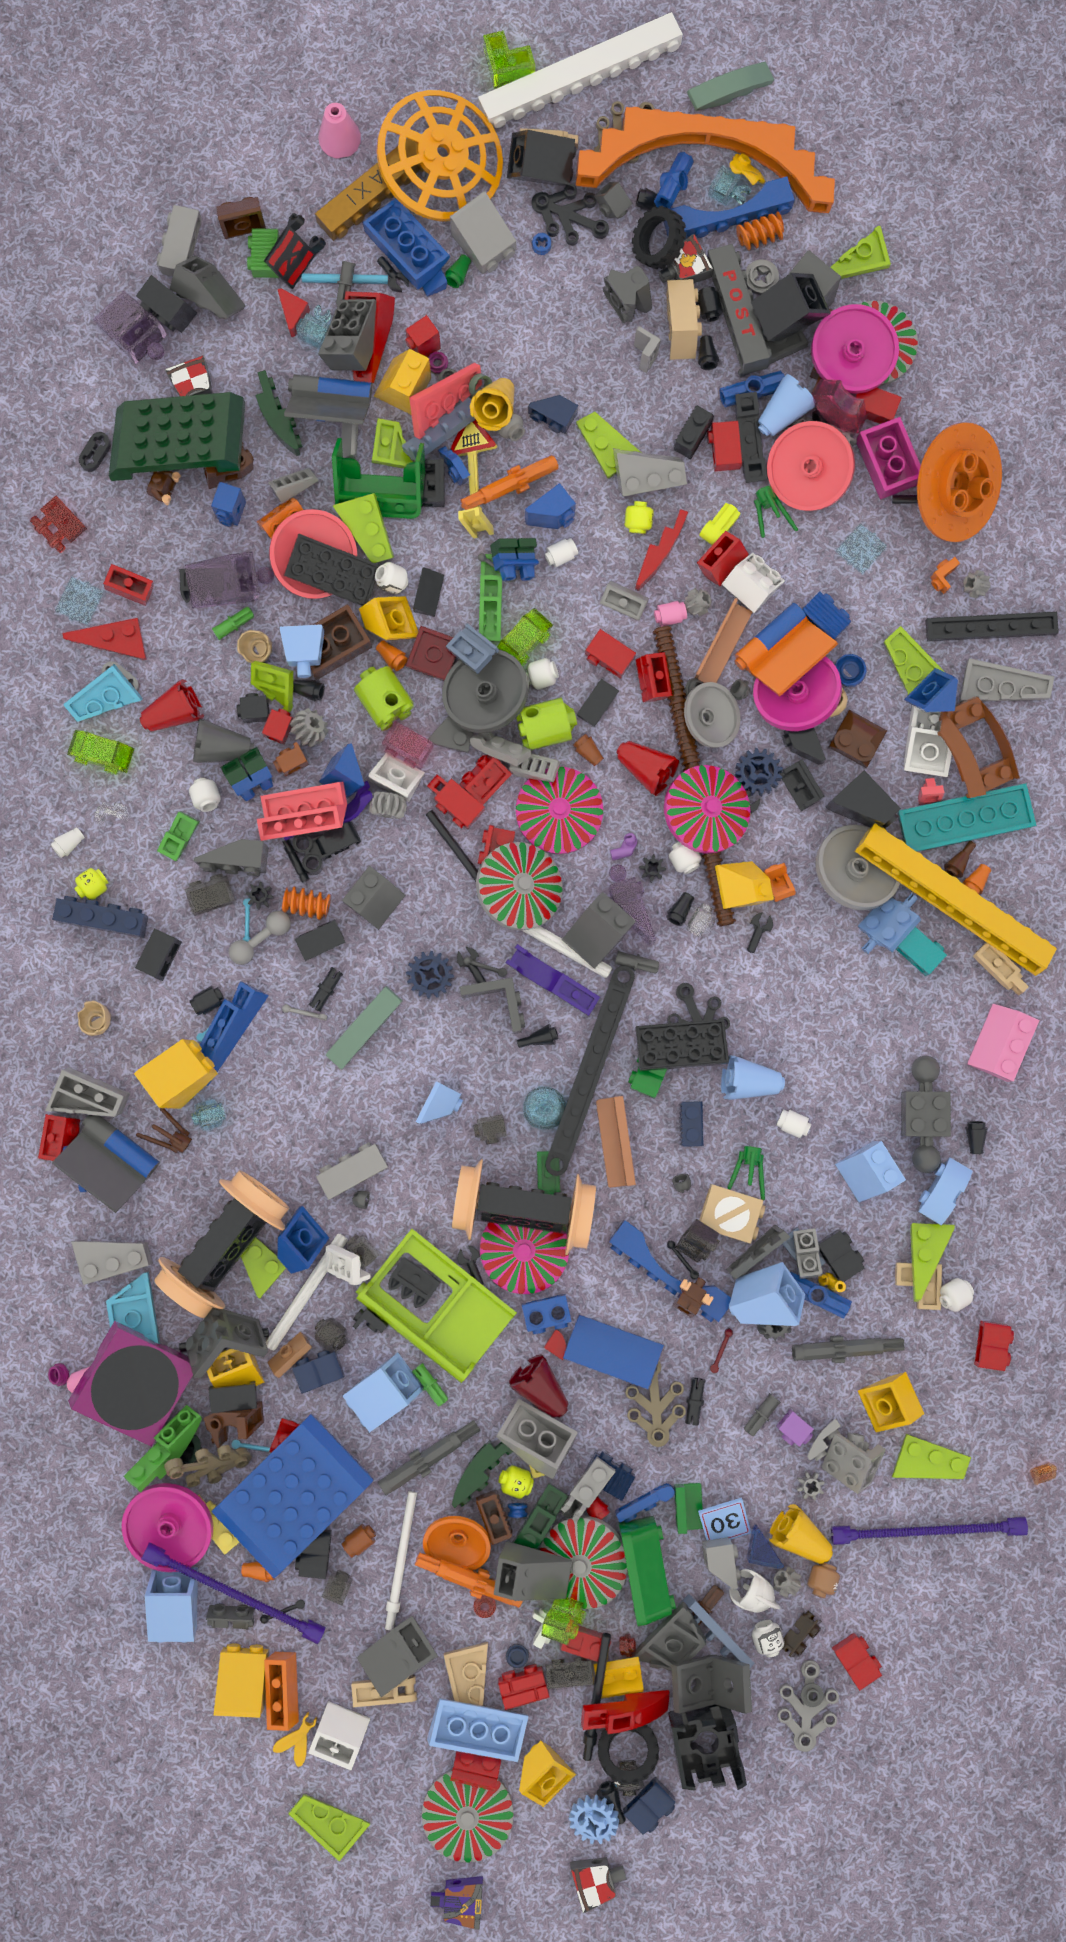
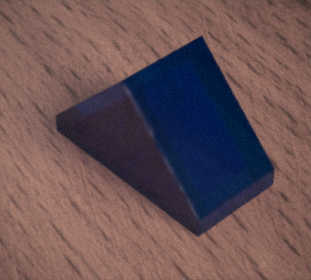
M757 1524L752 1527L747 1553L748 1562L782 1569L784 1565Z

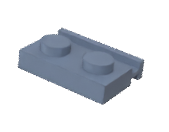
M468 623L446 645V648L477 674L490 662L492 656L499 652V649Z

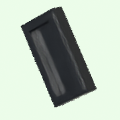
M600 679L578 711L577 716L595 727L619 693V690L603 679Z

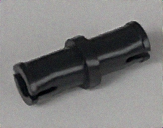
M331 967L322 984L319 983L317 986L319 989L308 1005L314 1008L319 1001L315 1010L321 1012L329 996H333V990L341 976H343V973L338 971L333 978L337 969Z
M691 1378L690 1394L686 1399V1403H688L686 1424L690 1425L692 1416H694L692 1425H699L701 1406L704 1405L705 1379L700 1378L698 1383V1378Z

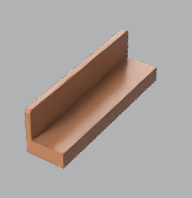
M737 598L734 599L696 673L695 678L703 683H717L753 613L751 610L737 604Z
M623 1096L596 1100L608 1187L636 1185Z

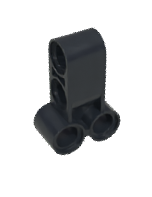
M350 821L344 823L341 828L331 829L312 839L307 834L296 835L292 844L297 854L304 856L302 865L306 873L318 875L323 870L322 861L331 858L332 854L337 855L349 849L350 845L355 843L358 845L361 843V839L353 822ZM301 840L309 841L308 848L300 850L297 846ZM315 859L319 862L318 867L313 870L307 868V863Z

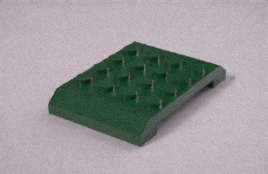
M232 392L124 401L116 409L108 475L110 480H132L133 473L215 466L218 472L240 471L245 413L244 398Z

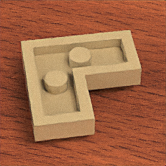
M896 1262L895 1285L913 1286L912 1263ZM941 1264L937 1265L922 1299L917 1302V1309L941 1310L939 1299L941 1297L940 1289L942 1284Z

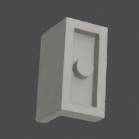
M638 326L634 346L643 351L639 369L647 373L658 356L661 339Z

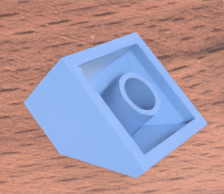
M436 1081L416 1122L424 1124L451 1115L453 1111L458 1112L463 1102L460 1099L462 1094Z

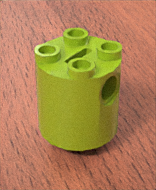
M385 666L378 670L375 667H370L361 673L360 678L362 680L353 690L378 728L386 731L393 726L392 722L398 718L402 721L412 714L410 710L414 708V702L390 666Z
M561 697L524 706L516 718L517 722L521 721L520 724H517L520 737L525 736V739H522L523 747L531 750L571 741V731L577 725L574 709L565 704Z

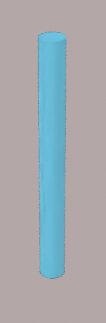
M302 273V282L337 283L340 280V274ZM354 274L352 283L388 284V275Z

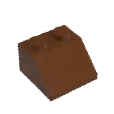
M246 197L241 201L225 202L220 206H216L224 239L251 234L252 228L266 229L258 197Z

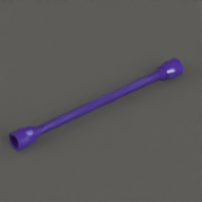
M1026 1517L1007 1518L1006 1521H1001V1523L867 1529V1531L866 1529H850V1526H831V1533H833L831 1542L832 1545L850 1544L851 1541L858 1538L910 1537V1535L930 1536L933 1534L950 1535L979 1532L1007 1533L1008 1536H1024L1028 1534V1524Z
M149 1542L141 1560L156 1567L159 1564L162 1566L168 1565L171 1569H176V1571L181 1572V1574L184 1573L189 1578L197 1579L200 1583H205V1585L210 1586V1588L213 1587L218 1592L226 1593V1595L231 1596V1598L234 1597V1599L239 1600L241 1603L244 1602V1604L252 1606V1608L260 1610V1612L268 1614L270 1617L273 1616V1618L281 1620V1622L289 1624L291 1627L294 1626V1628L302 1633L301 1637L317 1645L319 1644L326 1627L311 1620H308V1622L304 1620L299 1621V1619L288 1614L286 1615V1613L278 1611V1609L270 1607L268 1604L265 1605V1603L257 1601V1599L249 1597L247 1594L244 1595L239 1590L236 1591V1589L228 1587L226 1584L223 1585V1583L218 1582V1580L215 1581L210 1576L207 1577V1575L199 1571L197 1572V1570L194 1571L189 1566L186 1567L181 1562H176V1560L171 1559L169 1555L165 1554L166 1550Z

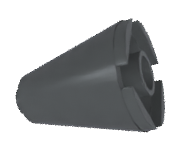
M199 719L193 762L232 761L237 757L241 760L240 756L252 750L254 743H250L251 738L207 720Z

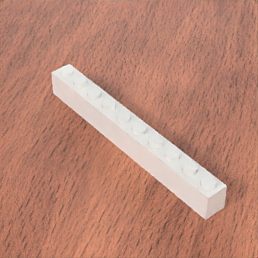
M671 12L479 96V109L485 114L488 122L493 127L501 128L507 121L511 119L519 120L529 111H539L544 108L545 104L552 101L553 103L560 102L564 96L571 93L573 95L578 94L586 86H596L609 76L611 78L617 77L625 69H635L643 61L648 59L653 61L666 51H676L681 45L683 34Z

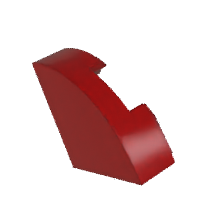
M555 1329L544 1348L563 1360L566 1342L562 1333Z

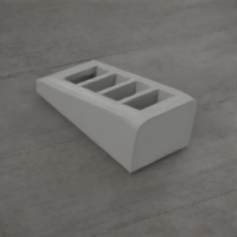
M307 468L272 480L268 484L275 496L283 504L319 480Z
M531 754V757L520 765L515 766L511 764L509 770L517 777L554 782L560 761ZM547 765H550V766H549V769H548V772H547V775L544 774Z

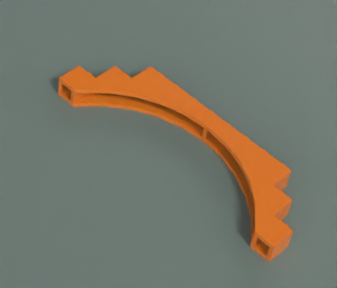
M626 107L622 131L615 128H603L599 152L579 150L576 186L597 188L612 172L634 157L657 148L678 144H707L731 149L753 158L772 170L780 178L787 176L791 189L809 212H830L834 203L835 179L826 176H814L815 152H808L803 149L794 150L795 126L785 123L772 124L765 121L755 122L746 121L745 119H728L722 116L710 117L702 114H684L679 111L666 112L660 109L649 110L639 107Z

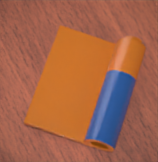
M792 603L735 654L736 660L734 662L738 668L747 670L778 696H781L835 648L838 643L808 621L804 611L797 604Z

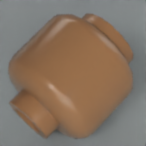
M827 1563L812 1567L807 1585L813 1589V1595L825 1599L826 1595L831 1596L836 1593L840 1580V1574L836 1572V1567Z

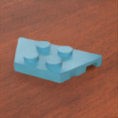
M145 1272L117 1294L106 1300L109 1324L111 1328L114 1321H117L142 1333L149 1340L160 1344L149 1272Z

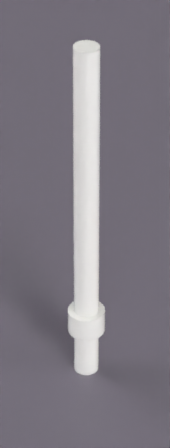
M408 1491L391 1595L386 1605V1611H388L385 1624L386 1630L394 1629L396 1614L399 1612L401 1604L399 1596L417 1492Z

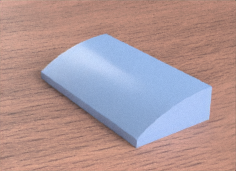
M439 1698L427 1741L429 1746L518 1762L528 1715Z

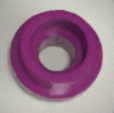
M433 352L429 355L432 373L440 374L444 369L448 368V358L444 353ZM436 360H440L442 364L440 366H435L434 362Z
M57 1363L51 1367L48 1372L49 1381L53 1385H65L69 1378L67 1367L63 1363Z

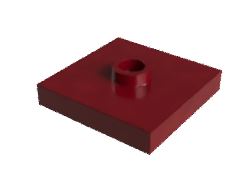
M420 626L406 668L445 681L456 659V656L446 648V645L454 637Z

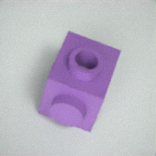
M791 1409L776 1425L784 1433L781 1437L791 1446L794 1443L799 1447L802 1443L805 1445L813 1436L811 1432L814 1429Z

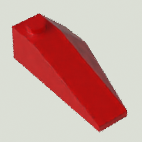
M345 291V300L375 299L377 301L373 354L366 371L352 370L355 381L374 383L393 322L395 297L377 292Z

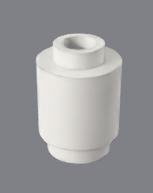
M571 538L568 540L563 539L547 547V553L544 555L550 566L554 565L556 568L574 559V556L578 554V550Z
M783 1109L776 1126L781 1127V1130L801 1138L802 1135H807L811 1124L808 1123V1117L792 1110L786 1111Z

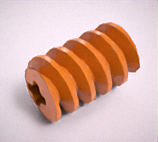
M777 211L775 215L769 214L767 218L763 216L759 221L754 219L751 224L745 222L743 226L737 225L736 232L741 246H745L747 251H751L752 243L756 249L759 248V241L766 246L767 238L770 239L771 243H775V235L778 236L779 240H783L784 224L781 214Z
M293 886L291 891H288V887H286L282 911L286 913L290 908L291 914H296L299 910V914L302 917L308 911L309 918H313L316 914L317 920H322L324 915L326 919L330 907L331 894H328L323 899L322 892H319L317 897H314L313 890L308 895H305V888H302L300 893H297L296 886Z

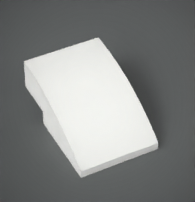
M912 705L904 758L905 771L948 777L952 753L943 738L937 734L941 728L942 721H939L941 712H925Z

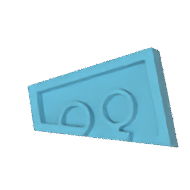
M113 664L63 705L75 720L79 722L103 712L141 701L143 698L117 666Z

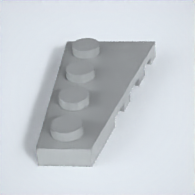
M969 658L965 668L959 702L977 696L981 701L1048 700L1051 697L1054 677Z

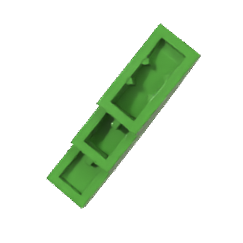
M485 554L486 558L493 562L492 554ZM481 562L479 633L489 641H501V573L495 571L486 562Z

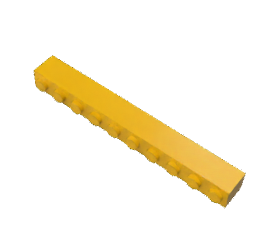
M874 824L865 833L855 849V852L1004 953L1033 975L1037 976L1047 969L1057 950L1049 941L1042 939L1032 932L1030 928L1022 925L1011 915L997 908L994 903L987 901L975 890L968 888L956 877L949 875L940 866L933 864L923 857L921 853L913 850L902 840L888 833L885 828Z

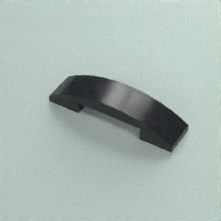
M757 392L735 394L736 421L739 424L745 483L768 480L765 458H763L761 434L758 429L759 405Z

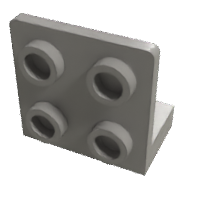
M836 1433L824 1459L822 1469L859 1494L872 1484L886 1449L878 1444L871 1450L863 1451L841 1434Z

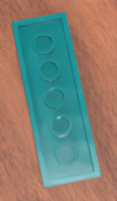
M1027 783L988 791L986 795L973 798L964 796L897 812L904 843L917 852L1037 826Z

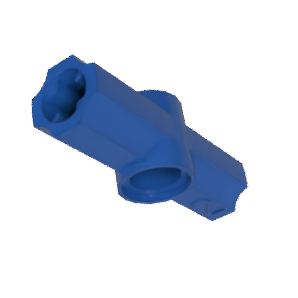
M679 152L669 172L661 174V188L654 200L656 207L664 206L671 209L679 191L687 189V175L694 163L692 156L685 152Z
M781 370L763 376L752 375L746 381L722 387L719 390L721 403L725 408L735 405V394L754 392L749 387L757 389L755 392H757L758 399L774 394L785 375Z
M790 1271L805 1293L804 1300L843 1319L845 1318L850 1309L851 1300L806 1278L799 1279V1275ZM815 1289L822 1291L823 1295L819 1301H814L811 1297Z

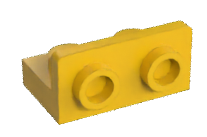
M639 1657L607 1662L601 1699L644 1691ZM594 1664L595 1676H596L597 1664Z

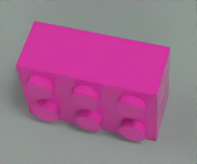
M901 417L859 433L856 444L880 500L917 486L921 465Z

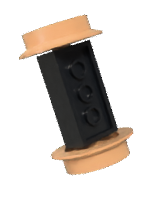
M483 1159L478 1162L476 1167L461 1166L452 1229L465 1230L468 1240H471L477 1209L476 1221L565 1234L567 1230L565 1255H568L573 1247L587 1249L593 1218L596 1186L582 1184L579 1174L576 1175L573 1196L571 1198L567 1197L565 1193L544 1194L545 1191L540 1189L525 1191L522 1190V1187L513 1185L505 1188L500 1187V1184L494 1182H487L486 1185L481 1184V1190L479 1191Z
M241 1170L236 1173L231 1181L219 1180L222 1187L234 1199L226 1203L223 1208L224 1212L210 1224V1230L207 1234L196 1242L193 1252L187 1255L180 1265L164 1257L158 1259L162 1270L154 1279L156 1285L173 1301L200 1318H205L212 1308H225L224 1302L214 1291L265 1224L269 1223L282 1231L285 1229L281 1219L289 1210L288 1205L262 1183Z

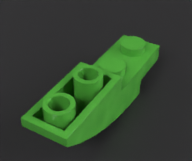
M186 1405L154 1437L157 1443L123 1476L126 1481L141 1493L156 1477L161 1480L166 1475L165 1463L171 1459L181 1457L195 1435L202 1417Z

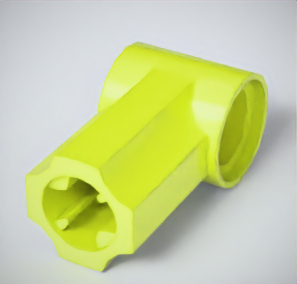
M725 503L713 520H709L699 536L713 545L725 531H729L741 513L732 504Z

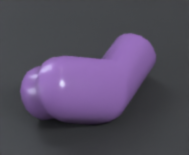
M633 833L625 835L620 848L610 850L612 861L629 857L633 854L638 842Z

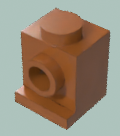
M297 742L293 743L295 748L282 750L279 752L276 760L273 761L278 773L283 772L285 776H288L309 765Z

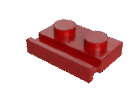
M456 1751L450 1781L495 1791L502 1759Z

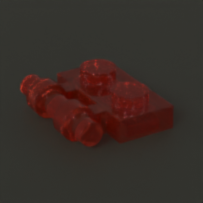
M57 495L40 509L45 517L40 520L37 516H33L30 519V522L34 525V530L38 534H42L48 540L47 544L51 548H55L59 553L63 552L66 548L61 543L64 537L72 543L87 529ZM51 523L58 529L54 534L48 529Z

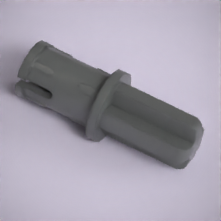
M342 261L340 280L337 281L339 287L336 305H338L340 300H345V291L351 292V287H354L352 282L355 263Z
M619 950L617 952L616 965L629 966L634 968L633 971L638 969L653 974L658 972L659 962L656 960L640 957V954L636 956L620 952Z
M769 1393L758 1409L755 1408L756 1412L744 1426V1430L751 1436H755L766 1420H770V1415L781 1402Z

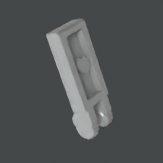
M492 732L478 733L477 736L475 735L470 738L471 746L477 750L515 766L520 765L531 757V749L505 740L502 737L494 736Z
M596 1457L571 1490L570 1496L560 1510L565 1513L570 1509L574 1500H578L582 1504L576 1509L572 1519L577 1521L614 1475L615 1469L599 1457Z

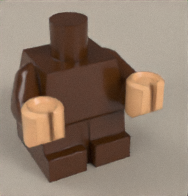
M170 470L153 472L146 490L147 494L160 502H164L165 505H169L172 495L170 491L173 492L176 483L179 482V478H181L180 473Z
M698 1277L695 1283L687 1282L688 1280L684 1279L679 1286L681 1292L672 1305L690 1318L696 1316L701 1305L710 1306L714 1299L709 1294H706L707 1291L702 1289L706 1281Z

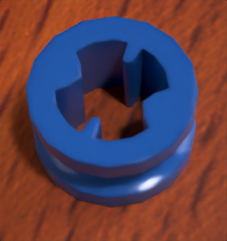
M545 233L536 234L532 240L533 251L538 255L547 254L551 249L550 237ZM539 240H540L541 242L546 241V242H545V247H543V246L537 247V246H538V241H539Z
M527 1503L508 1504L510 1509L508 1517L523 1518L528 1516V1513L525 1511L528 1508Z

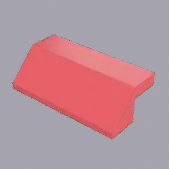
M343 782L260 796L264 818L257 819L260 841L336 829L343 826L347 807Z

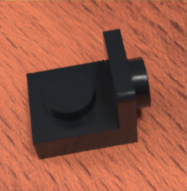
M367 1308L365 1311L360 1309L353 1320L356 1323L352 1327L357 1329L365 1319L367 1321L366 1325L372 1331L382 1333L388 1324Z

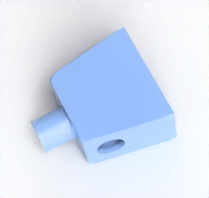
M323 626L280 627L288 665L291 667L297 666V677H311L310 666L320 665L324 640Z

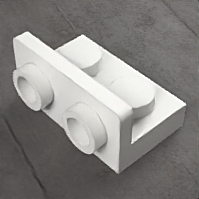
M334 1244L326 1246L327 1272L349 1282L351 1285H359L362 1281L370 1279V1273L360 1269L361 1262L358 1255Z

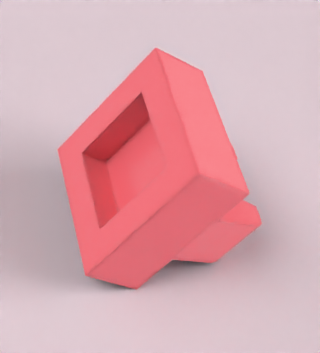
M934 778L925 779L924 787H921L918 795L919 805L941 802L944 796L943 785L936 786Z

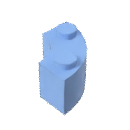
M950 1157L944 1164L940 1163L938 1169L935 1170L936 1178L928 1191L925 1190L919 1198L921 1205L918 1212L942 1225L955 1208L957 1197L965 1191L973 1171Z

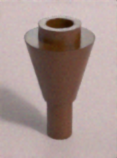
M969 841L962 851L944 864L945 872L953 877L962 878L969 855L976 847V844Z

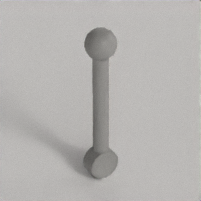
M288 1004L282 1007V1011L285 1013H298L324 1021L328 1017L325 1014H316L291 1008Z

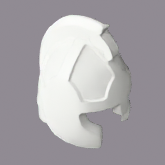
M749 1569L740 1570V1576L745 1578L752 1577L753 1579L751 1585L744 1583L743 1588L747 1590V1593L743 1598L740 1597L738 1590L729 1589L730 1597L737 1606L756 1613L765 1611L770 1607L780 1609L779 1604L774 1601L773 1587L765 1578Z

